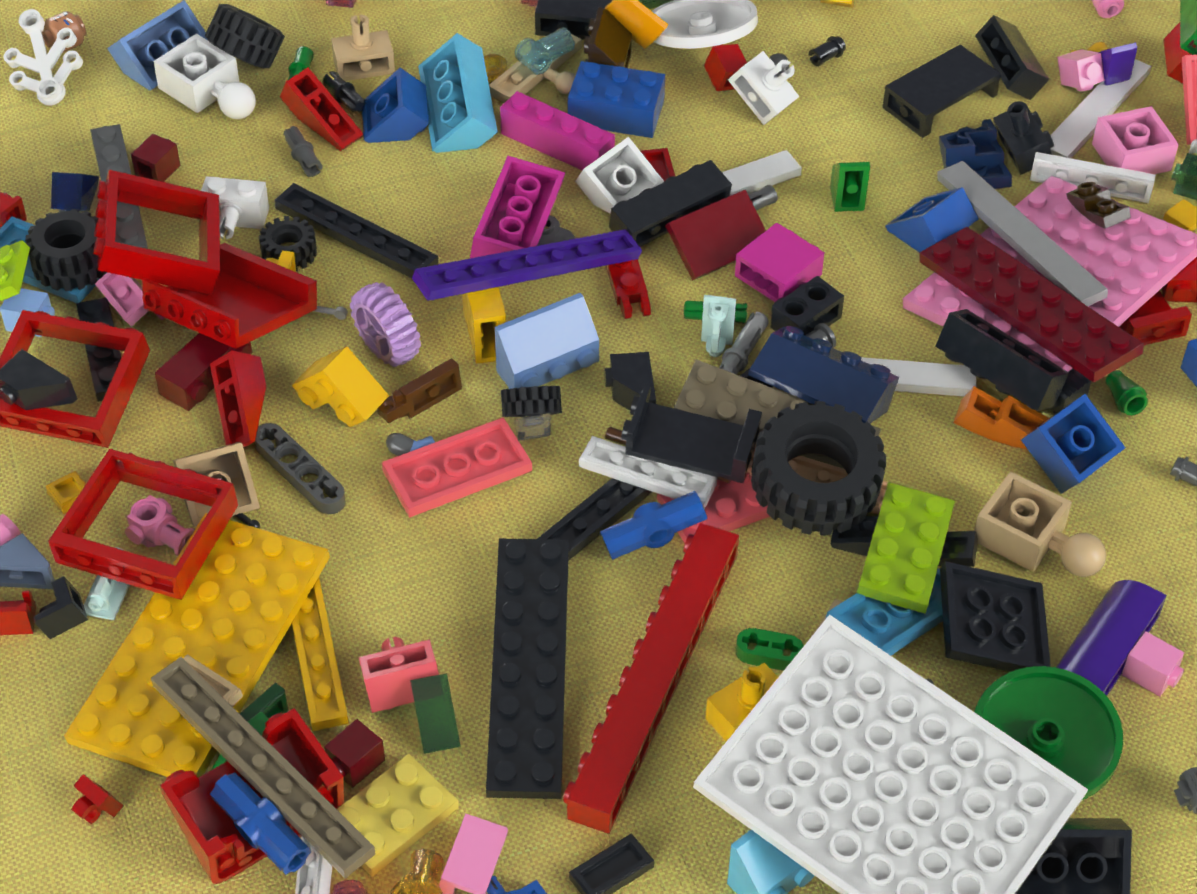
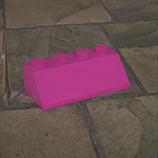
M507 156L474 234L470 258L538 246L564 180L565 172Z

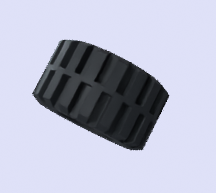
M219 4L205 34V37L214 46L260 68L271 67L285 38L276 27L229 4Z
M63 209L59 210L58 213L53 214L51 212L46 214L45 218H39L35 221V226H30L29 234L25 238L26 244L30 247L28 256L34 277L40 280L41 284L45 287L51 286L53 290L57 291L60 289L72 291L74 288L80 290L84 289L85 285L95 284L97 278H101L106 274V272L98 271V255L93 254L97 239L94 233L98 218L91 216L90 212L84 211L81 213L79 209H72L71 211Z

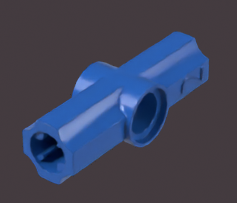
M693 491L662 505L657 502L646 503L635 511L632 518L600 531L613 560L643 546L649 548L662 547L673 539L674 533L708 518L696 491Z
M236 773L231 775L225 774L215 783V787L210 793L212 800L234 821L236 829L254 849L260 848L285 875L290 872H296L306 863V859L311 853L310 848L286 824L285 818L266 797L261 799Z

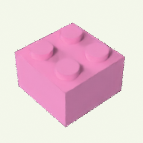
M1152 106L1098 117L1092 141L1093 147L1106 165L1150 174L1171 171L1179 145Z

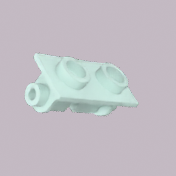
M704 295L701 341L706 342V351L712 357L720 356L725 350V345L733 344L735 298Z
M97 575L84 603L86 615L115 620L130 585Z

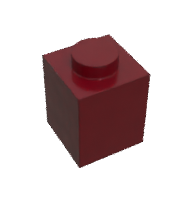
M156 134L150 135L131 153L135 176L164 182L181 166L177 143Z
M358 719L353 721L324 746L325 752L343 775L344 781L352 788L385 761L383 740Z

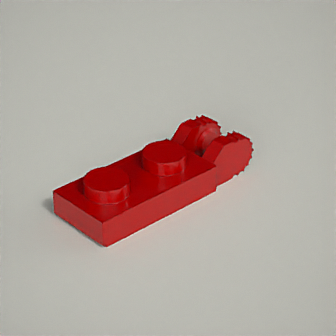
M638 259L606 265L617 305H620L623 318H631V303L638 302L642 315H651L648 291Z

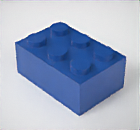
M581 61L568 95V114L606 131L653 138L665 99V74Z

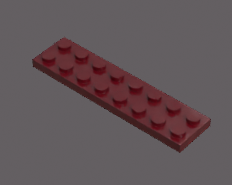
M968 227L919 252L920 263L1092 382L1098 381L1143 354L1144 343Z

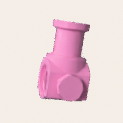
M149 495L132 506L131 512L127 516L129 526L125 529V534L133 543L138 545L143 544L146 547H155L165 544L174 549V553L178 556L195 529L179 525L177 518L171 514L173 510L170 504L162 498H155Z

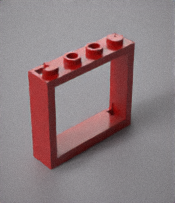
M109 170L106 181L100 180L97 194L99 201L95 217L98 220L94 233L97 239L93 254L98 255V271L140 280L147 278L159 284L212 295L220 272L219 195ZM117 201L198 219L199 260L115 242Z
M22 310L1 354L0 369L21 349L27 352L35 334L124 351L96 417L49 408L24 410L15 403L12 405L6 403L0 397V427L109 448L150 353V348L143 332L133 328L111 327L102 322L90 323L80 321L70 316L65 318L53 316L43 311L31 312Z
M109 449L48 540L55 563L182 600L238 507L234 484L223 481L222 478H212L198 474L190 469L184 470L167 465L161 461L141 458L130 452L127 454ZM120 481L211 506V509L176 566L83 539Z

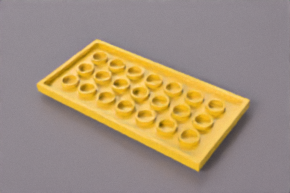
M208 513L204 514L173 565L176 566ZM229 520L182 600L156 592L153 594L65 733L64 737L67 743L165 777L178 770L194 771L197 777L202 776L217 750L153 687L151 678L178 658H184L188 654L241 689L243 697L233 706L240 713L292 624L293 619L330 559L328 549Z

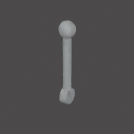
M317 306V309L313 311L331 314L340 320L345 319L348 314L347 309L338 306L336 309Z

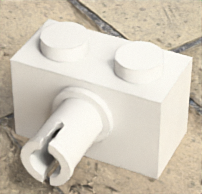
M764 51L728 79L763 125L799 97L792 85L787 81L788 78L793 76L795 71L793 65L788 70L785 69L791 62L781 60L775 66L774 62L769 59Z
M206 176L201 191L219 195L221 239L224 238L226 230H228L226 239L232 238L235 227L262 229L264 227L269 211L266 182Z

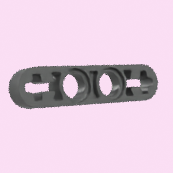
M265 423L258 426L254 442L256 451L318 511L328 515L340 512L346 504L342 484L280 426L273 423ZM275 439L276 448L270 440ZM288 454L298 457L291 463L280 461L283 456ZM309 473L318 476L313 482L301 480L303 475ZM323 488H324V493L327 494L329 497L324 498V494H323V490H322Z

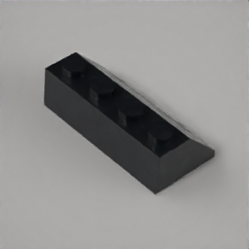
M1069 818L1016 894H1130L1132 829L1121 818Z

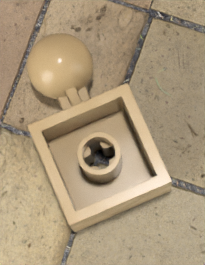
M1011 471L978 514L974 530L978 538L977 544L1032 572L1035 571L1050 549L1061 554V560L1066 570L1078 577H1089L1098 573L1106 561L1104 544L1096 536L1089 533H1077L1069 537L1062 533L1067 523L1072 504L1071 501Z

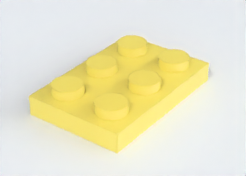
M407 754L337 808V810L375 847V855L362 865L373 877L456 811L459 805L458 799L410 754Z

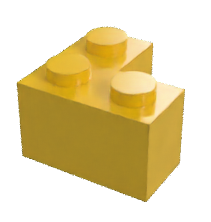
M347 346L316 360L292 384V387L298 392L301 401L309 405L312 410L329 403L335 410L336 416L349 427L366 421L389 397L388 393Z

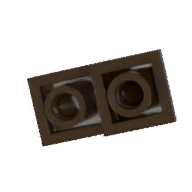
M1095 182L1082 183L1077 186L1078 189L1066 193L1069 202L1082 215L1102 228L1106 229L1131 218L1129 206L1111 199L1109 189L1097 185Z

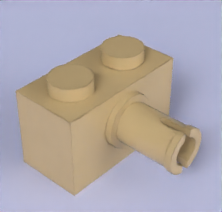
M357 15L350 19L352 35L331 38L336 72L344 81L389 75L395 72L394 52L388 31L383 30L369 33V18L367 16L360 15V25L358 24Z

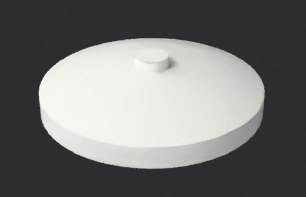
M674 0L652 10L654 14L668 24L667 28L654 43L672 48H705L726 44L746 36L755 29L758 23L757 8L749 0Z

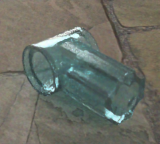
M563 27L537 41L532 38L522 40L515 49V58L534 74L540 75L548 70L554 59L574 50L575 41L570 31Z

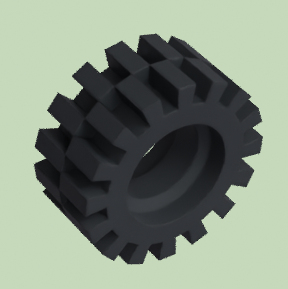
M284 216V221H280L278 217L274 219V224L268 222L265 224L266 229H261L259 242L263 259L275 258L278 260L282 250L294 252L296 271H298L297 266L304 269L307 267V262L311 264L314 261V257L317 255L315 232L313 226L309 225L305 219L300 223V217H294L293 220H290L289 216ZM287 242L296 243L291 246H281V244Z
M533 386L501 390L502 417H526L562 413L560 386Z

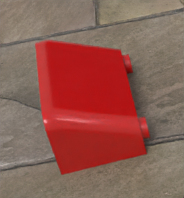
M293 708L286 713H277L269 718L265 723L266 728L263 731L262 737L336 809L343 805L344 777L296 709ZM228 761L200 777H197L194 771L178 770L169 775L164 783L160 784L161 793L213 884L225 882L267 857L260 848L254 849L236 829L234 821L210 796L215 783L225 774L231 775L236 773L261 799L263 798ZM286 820V824H287L299 837L302 836V835Z

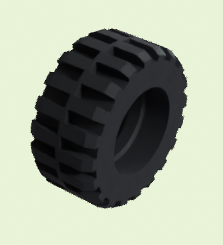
M815 401L814 405H808L807 402L795 404V409L791 410L790 407H786L778 412L777 418L775 416L771 417L765 423L764 430L760 431L757 438L751 470L752 488L757 492L756 499L760 506H768L766 513L774 520L781 519L783 526L791 530L793 527L802 529L801 533L811 535L812 531H818L820 535H832V530L835 529L838 532H844L851 528L852 522L854 525H857L866 519L867 513L872 512L876 505L886 467V454L883 452L884 445L881 438L875 436L876 430L868 421L863 423L862 416L855 411L849 413L844 410L845 407L835 403L834 407L825 405L826 402ZM803 454H821L836 460L843 466L848 475L835 482H813L797 474L788 462Z

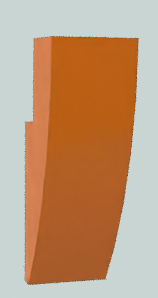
M973 386L961 399L953 423L992 441L1028 450L1021 439L1050 418L1009 395L1001 402Z

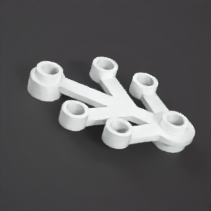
M29 9L20 15L19 24L25 33L30 34L36 59L20 53L16 48L8 49L3 57L11 68L22 66L40 73L41 81L27 77L23 71H15L10 75L9 81L16 90L28 89L36 92L37 98L42 104L52 106L64 98L66 89L63 84L71 71L77 70L82 66L83 59L77 51L71 50L66 52L63 56L62 65L53 77L52 69L65 48H70L76 43L77 37L70 28L61 29L57 33V39L47 54L42 35L45 21L37 10Z

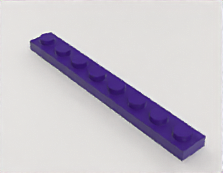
M624 229L417 268L412 279L426 300L430 301L636 260L639 258L642 249L629 232Z

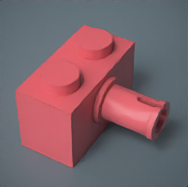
M393 637L395 646L391 647L390 639L387 638L382 643L381 652L358 657L372 713L390 710L401 705L425 701L443 695L430 639L405 645L401 638Z

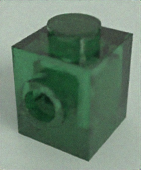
M1187 153L1183 164H1176L1171 179L1176 181L1174 194L1197 200L1196 155Z

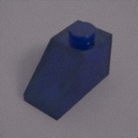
M52 172L51 209H65L66 211L79 209V212L90 211L99 183V176Z

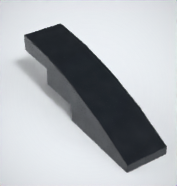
M866 516V519L857 525H854L852 522L851 528L844 532H838L837 529L833 530L830 543L832 548L867 556L878 516ZM976 531L947 532L938 566H942L947 561L974 567L978 543Z

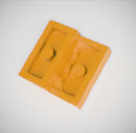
M612 0L605 7L614 18L632 33V39L644 49L651 45L668 26L665 21L638 0Z

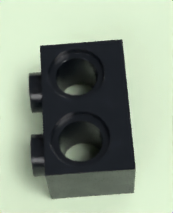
M816 276L807 283L800 284L795 291L784 298H779L772 305L770 327L777 331L782 327L793 326L804 332L803 335L812 332L819 323H825L830 326L842 318L844 295L819 276Z

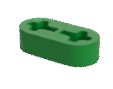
M748 628L741 631L737 636L736 655L744 663L755 666L765 663L771 669L784 671L804 645L800 639L793 635ZM750 643L756 644L754 650L748 649ZM785 649L791 650L790 656L783 655Z

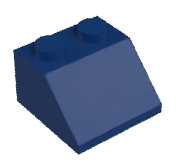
M402 68L396 70L364 99L365 105L362 107L363 137L367 143L410 140L417 133L424 131L429 124L426 85Z
M963 187L924 197L886 224L885 227L888 232L916 251L921 252L965 227L969 228L979 218Z

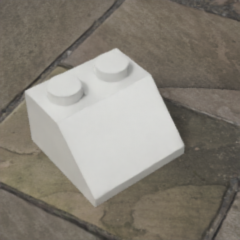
M627 137L584 168L575 182L593 205L611 214V208L618 202L627 201L639 195L645 189H651L664 183V180L632 140Z

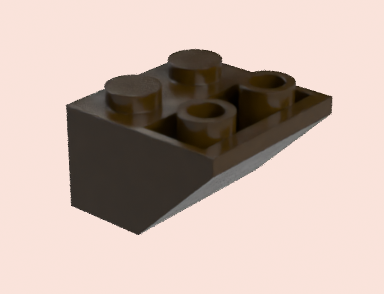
M598 7L596 18H591L589 36L585 37L584 54H588V59L585 62L628 68L631 59L632 33L605 8Z

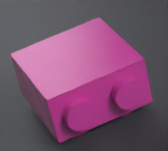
M775 223L736 254L735 277L776 302L779 298H784L795 291L800 284L807 283L814 277L822 275L825 252L802 239L793 231Z

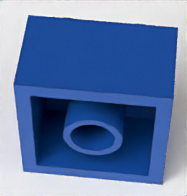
M1086 394L1067 405L1021 439L1061 494L1079 484L1126 448Z

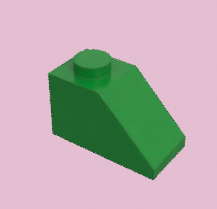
M870 162L837 163L832 166L830 190L835 212L865 210Z

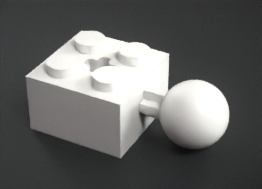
M197 33L153 61L158 88L196 113H199L217 100L223 114L232 119H243L254 110L256 104L255 94L248 85L239 82L236 58L214 46Z

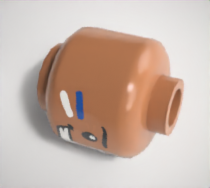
M65 11L45 20L42 35L44 43L48 48L53 46L57 39V33L63 28H70L77 37L76 43L70 48H65L63 52L82 45L84 36L87 33L80 16Z

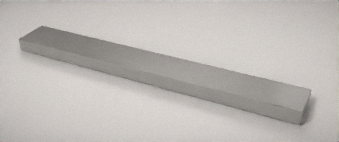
M961 161L937 172L938 181L949 191L963 187L977 216L1050 282L1086 306L1107 298L1108 289L965 162Z

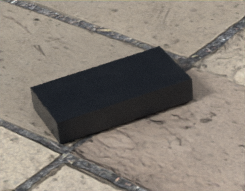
M631 833L569 872V879L581 894H613L654 868V860Z

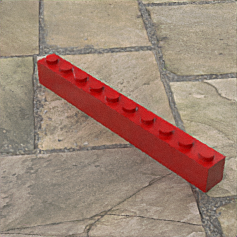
M700 523L695 534L688 535L683 549L685 555L682 560L677 559L671 573L672 582L670 586L664 585L658 601L660 607L657 613L652 611L648 618L645 629L647 634L644 640L639 638L636 642L632 656L634 661L631 667L625 666L619 681L621 688L618 694H612L608 701L604 724L599 722L596 725L592 736L593 747L590 753L585 751L578 765V773L580 774L576 782L570 781L565 790L563 802L567 804L568 820L610 834L737 558L738 534Z

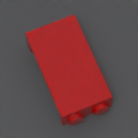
M1158 291L1119 327L1144 343V345L1186 336L1192 313L1187 306L1172 309L1161 292Z

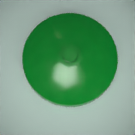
M1047 666L1026 667L1009 672L994 681L985 690L974 711L980 717L1087 788L1088 791L1082 800L1087 799L1102 789L1111 779L1118 766L1123 749V729L1119 715L1109 698L1096 685L1076 673Z

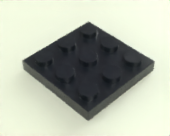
M945 561L940 568L945 658L1009 672L1034 666L1051 667L1042 583Z

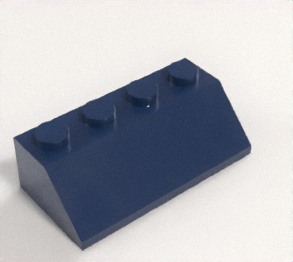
M793 326L782 327L770 335L748 372L749 376L813 405L815 401L826 402L825 405L833 407L835 403L845 407V411L849 413L855 411L861 415L863 423L867 421L872 423L888 411L899 377L890 373L891 370L886 366L866 363L861 360L858 354L850 351L841 352L834 349L830 342L818 338H809L803 335L804 332Z

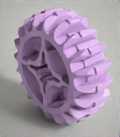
M375 282L362 287L351 297L350 308L352 310L351 316L355 320L354 326L358 329L359 336L362 337L365 345L378 358L382 359L384 364L397 367L407 363L419 353L421 341L419 340L420 333L416 329L417 323L414 322L412 313L407 309L406 303L402 302L400 295L395 294L390 286L387 287L382 282Z

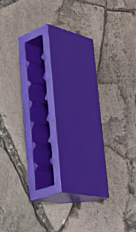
M1133 580L1115 582L1109 588L1056 668L1065 669L1084 677L1108 696L1122 675L1128 654L1145 631L1150 632L1160 617L1167 595L1141 582Z

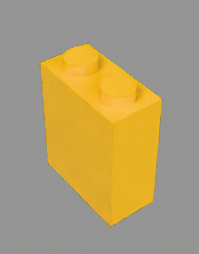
M499 287L462 294L463 312L476 364L496 361L495 327L506 323V313Z

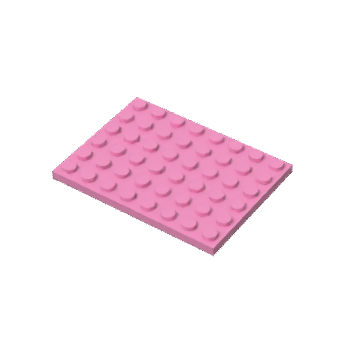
M1051 176L1014 207L1108 289L1107 298L1088 307L1118 327L1197 257V234L1129 207L1130 219L1106 229L1096 225L1082 215L1067 199L1066 193L1078 189L1077 186ZM990 227L980 234L1043 276ZM935 272L903 298L904 309L942 327L950 312L968 309L1067 372L1072 369L1071 366L1060 360L1057 356L1044 349Z

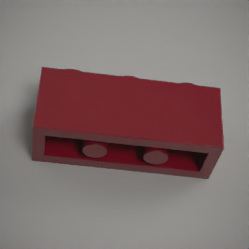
M198 333L155 372L159 395L190 411L214 389L210 363L231 350L252 354L251 342L235 349Z

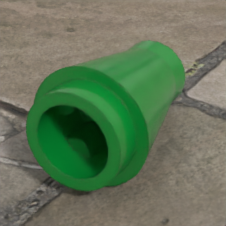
M1115 370L1106 377V384L1110 388L1120 412L1127 415H1136L1145 409L1148 399L1144 388L1126 377L1120 370Z

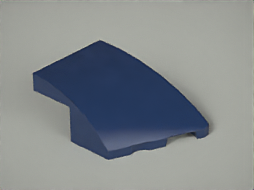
M991 119L983 120L982 126L976 129L966 126L956 132L939 136L944 169L963 161L994 189L1012 187V175L1004 164V151L997 141V129Z

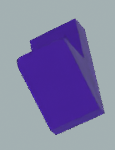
M1136 42L1098 52L1102 56L1105 85L1120 83L1131 78L1137 52Z

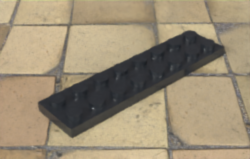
M499 538L486 798L561 799L569 540Z

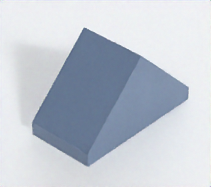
M23 533L0 546V587L53 589L51 582L54 581L49 562Z

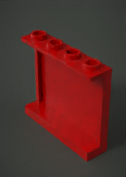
M226 243L220 245V272L212 295L173 286L165 287L147 278L142 279L144 309L235 349L317 309L316 280Z

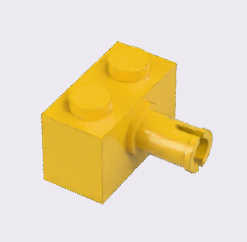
M765 663L758 667H749V672L744 670L742 677L707 698L705 719L726 742L778 679V676Z

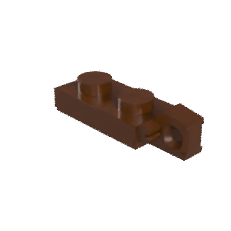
M451 358L402 386L399 390H395L392 393L393 396L389 395L377 408L378 414L388 424L405 416L411 419L461 390L462 383L459 364Z

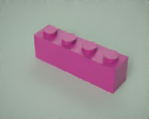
M518 91L500 107L501 134L577 169L583 170L615 147V134Z

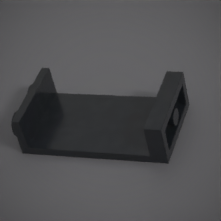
M960 44L885 86L883 109L923 138L931 133L934 115L980 89L992 98L997 96L1001 73Z
M644 384L641 395H635L630 410V415H633L632 420H626L623 426L621 439L626 440V455L744 483L759 435L761 411L749 409L744 425L650 403L651 385Z

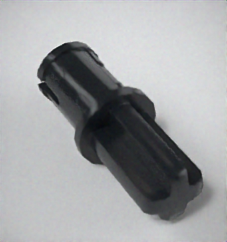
M335 71L329 72L334 79L329 77L328 74L324 76L323 85L334 94L337 102L344 103L352 112L357 111L360 113L363 111L362 107L365 105V100L355 91L352 83L345 82Z

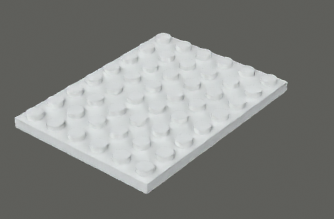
M830 614L705 767L693 785V788L840 894H1016L1088 791L1080 783Z

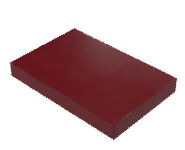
M746 189L665 225L692 281L736 262V254L766 231Z

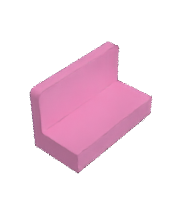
M107 272L95 283L97 288L131 327L149 311L143 308L142 286L135 278ZM156 314L161 320L164 319V317Z
M465 813L441 876L437 894H454L456 888L472 894H486L504 845L508 828Z

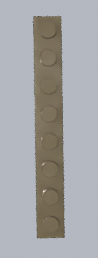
M182 657L151 678L153 687L263 797L270 800L283 817L344 878H347L375 855V847Z

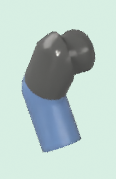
M392 433L386 439L388 450L397 456L435 443L432 436L415 441L401 433Z

